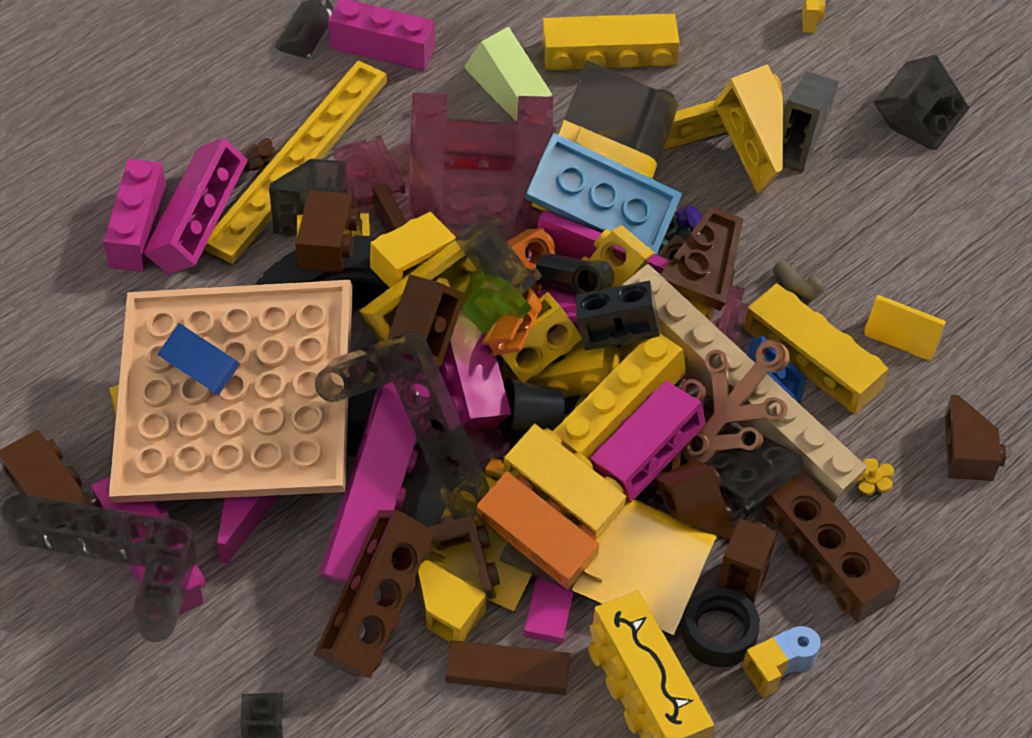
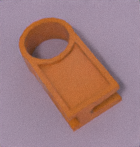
M521 287L515 289L501 302L500 308L482 341L483 345H489L492 349L490 352L491 356L521 351L542 308L541 301L531 288Z

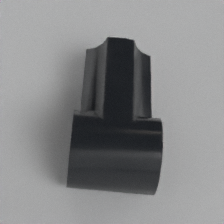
M542 253L536 264L535 278L537 285L575 292L577 295L609 289L614 281V272L611 266L602 260L586 261ZM589 270L594 272L598 278L597 287L592 286L587 279Z

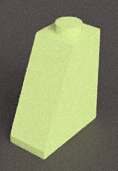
M509 27L481 41L464 66L468 73L515 121L525 116L529 120L533 119L546 110L544 105L552 96V93Z

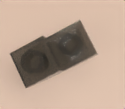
M283 692L242 694L241 738H283Z

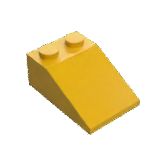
M768 64L731 78L714 102L757 194L764 192L783 170L782 85L778 76L772 74Z

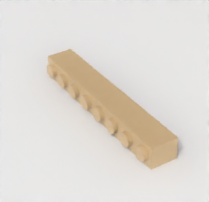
M649 264L645 265L625 281L622 286L650 280L658 310L660 334L683 349L686 375L690 379L702 382L707 389V395L712 399V372L705 365L706 355L715 349L728 354L731 360L728 369L730 394L755 362ZM721 355L713 359L712 364L714 368L722 366L723 357ZM767 374L742 405L759 404L769 397H777L786 403L788 408L787 415L781 421L759 419L737 423L743 428L752 427L759 430L763 436L762 446L792 474L804 469L835 505L856 485L867 466ZM777 402L769 407L770 415L776 416L780 412V404ZM750 432L749 434L756 440L755 434Z

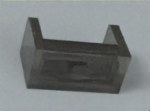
M481 215L454 240L498 297L517 300L542 275L537 269L527 268L497 229L501 225L498 217Z

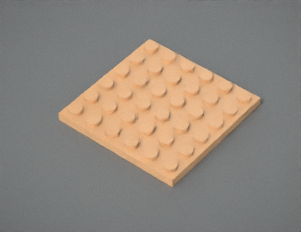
M337 280L127 292L109 498L112 503L345 492L353 288L351 281ZM178 323L241 363L219 396L157 355Z

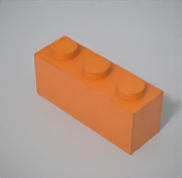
M506 471L476 505L477 518L564 588L569 590L584 572L585 568L598 555L599 543L596 542L597 536L587 526L581 523L576 526L565 517V510L551 499L544 501L535 494V487L521 475L515 478Z

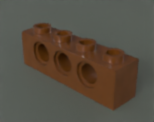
M804 469L766 491L762 509L765 519L772 527H777L785 536L791 551L797 556L801 555L806 561L814 578L820 584H825L833 593L837 605L844 613H849L859 623L895 600L901 581ZM797 517H805L809 521H803L798 519ZM821 545H829L833 549H826ZM845 573H852L858 578L848 577Z
M398 510L378 511L313 654L314 656L352 676L371 678L373 672L378 669L382 662V651L389 636L398 626L399 613L404 601L414 590L415 577L420 565L430 554V543L435 534L433 530ZM393 551H395L397 555V561L394 567L391 562V556ZM379 586L381 591V597L379 602L377 603L375 600V591ZM363 623L365 633L363 638L360 640L358 630L360 625Z

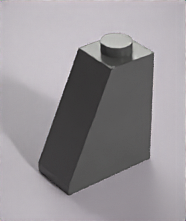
M806 71L788 98L783 114V165L804 171L831 111L839 81Z

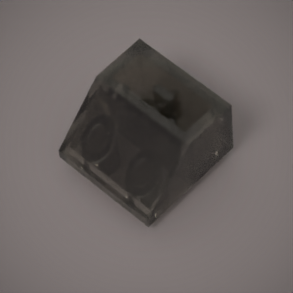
M937 55L907 61L873 102L890 129L930 150H937L969 109L968 104Z
M309 159L270 183L269 194L274 234L297 236V215H303L309 190L348 193L346 161Z

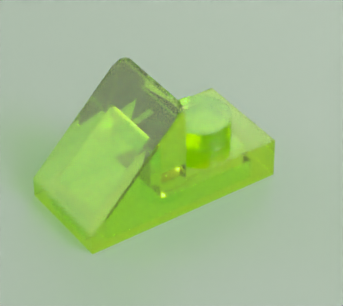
M477 270L470 275L462 310L481 332H488L501 316L510 314L522 319L532 309L509 281Z

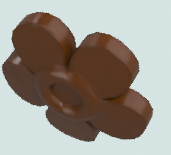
M269 138L262 139L257 145L253 144L246 151L245 154L247 156L245 158L248 161L244 170L251 168L253 171H257L263 165L266 166L269 163L267 159L275 152L272 141Z

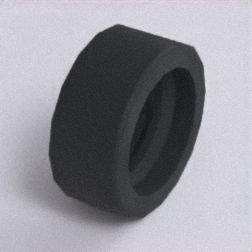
M716 587L702 591L691 600L686 609L682 636L687 649L697 660L714 667L725 668L734 666L744 661L747 649L756 646L760 617L756 606L746 595L734 589ZM715 610L726 611L737 616L744 624V635L735 643L727 645L713 643L699 632L698 620L707 612Z

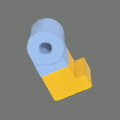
M794 627L747 649L742 668L764 699L777 692L782 677L792 672L802 673L813 667L820 649V638L809 627Z

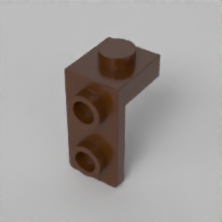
M451 515L438 519L436 525L428 527L435 532L431 540L435 549L442 550L472 542L484 592L488 599L495 598L494 586L500 585V579L495 562H487L484 549L490 548L491 544L485 524L478 526L473 515L460 519L457 515Z

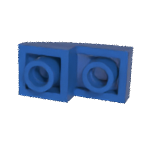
M178 323L157 354L218 396L241 364L180 323Z

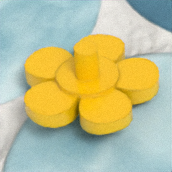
M865 459L863 463L867 468L856 483L859 484V492L870 496L874 494L875 487L880 493L890 491L893 487L891 478L894 476L893 466L885 463L878 468V461L876 459Z

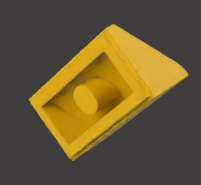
M877 295L864 330V335L930 361L940 343L946 321Z

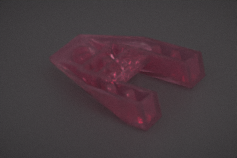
M413 93L409 208L413 219L431 212L456 238L474 225L492 226L502 244L527 229H537L538 219L543 210L531 206L532 202L524 199V196L552 135L553 97L518 96L515 172L447 170L448 94ZM529 245L525 249V256L528 261H530L532 256V250Z

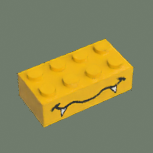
M633 591L594 608L593 624L590 625L592 636L591 643L588 644L589 654L597 667L600 665L603 667L607 675L606 684L611 696L615 700L620 699L625 708V721L633 734L638 732L640 738H712L715 724L640 591Z

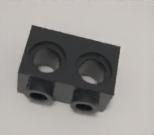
M650 280L576 295L577 323L585 351L660 336L658 310Z

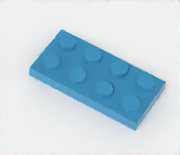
M553 132L524 199L601 233L605 229L612 231L622 225L657 255L682 193Z

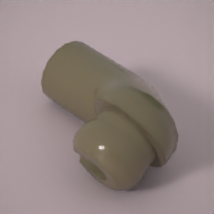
M779 261L773 268V273L786 288L806 300L816 299V295L824 290V285L817 276L811 275L805 281L787 261Z

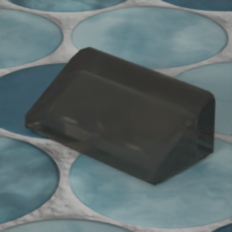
M302 1L277 41L276 49L304 59H314L329 34V18L334 10L330 1Z

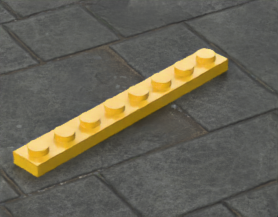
M358 60L218 222L204 250L234 264L387 83V74Z

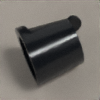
M508 378L504 383V388L511 415L500 423L502 435L505 439H521L534 424L542 430L548 428L554 431L564 421V415L570 411L571 403L568 398L564 397L560 389Z

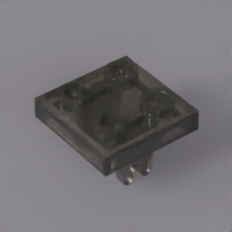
M753 432L748 433L745 436V444L751 446L755 443V434ZM764 436L762 446L756 451H748L743 448L723 450L710 458L709 462L705 463L710 467H714L719 473L723 485L720 488L721 495L731 500L736 511L742 508L743 513L747 517L754 512L756 504L805 468L801 455Z

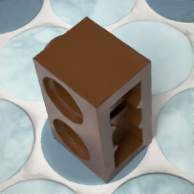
M740 518L723 556L717 587L734 589L746 595L755 604L769 570L777 532L760 522H749Z

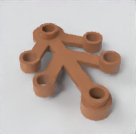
M774 340L763 342L756 351L757 361L730 394L728 369L731 364L730 357L718 349L712 350L706 355L705 365L712 372L715 413L681 450L683 457L690 462L697 459L705 464L714 458L717 451L742 448L748 451H756L762 446L763 436L761 432L752 427H745L738 434H718L727 423L759 419L781 421L785 418L788 411L787 405L777 397H769L759 404L742 405L768 372L777 373L785 369L789 362V352L784 345ZM775 349V359L771 362H766V351ZM721 355L723 357L722 366L714 368L712 364L713 359ZM695 379L687 380L682 385L681 390L689 394L690 387L698 385L699 394L695 398L701 401L703 408V400L707 394L705 385ZM775 402L779 403L780 412L776 416H771L769 413L770 405ZM753 432L756 436V441L753 445L747 446L745 444V436ZM701 438L703 440V447L700 451L695 452L692 444L695 439Z

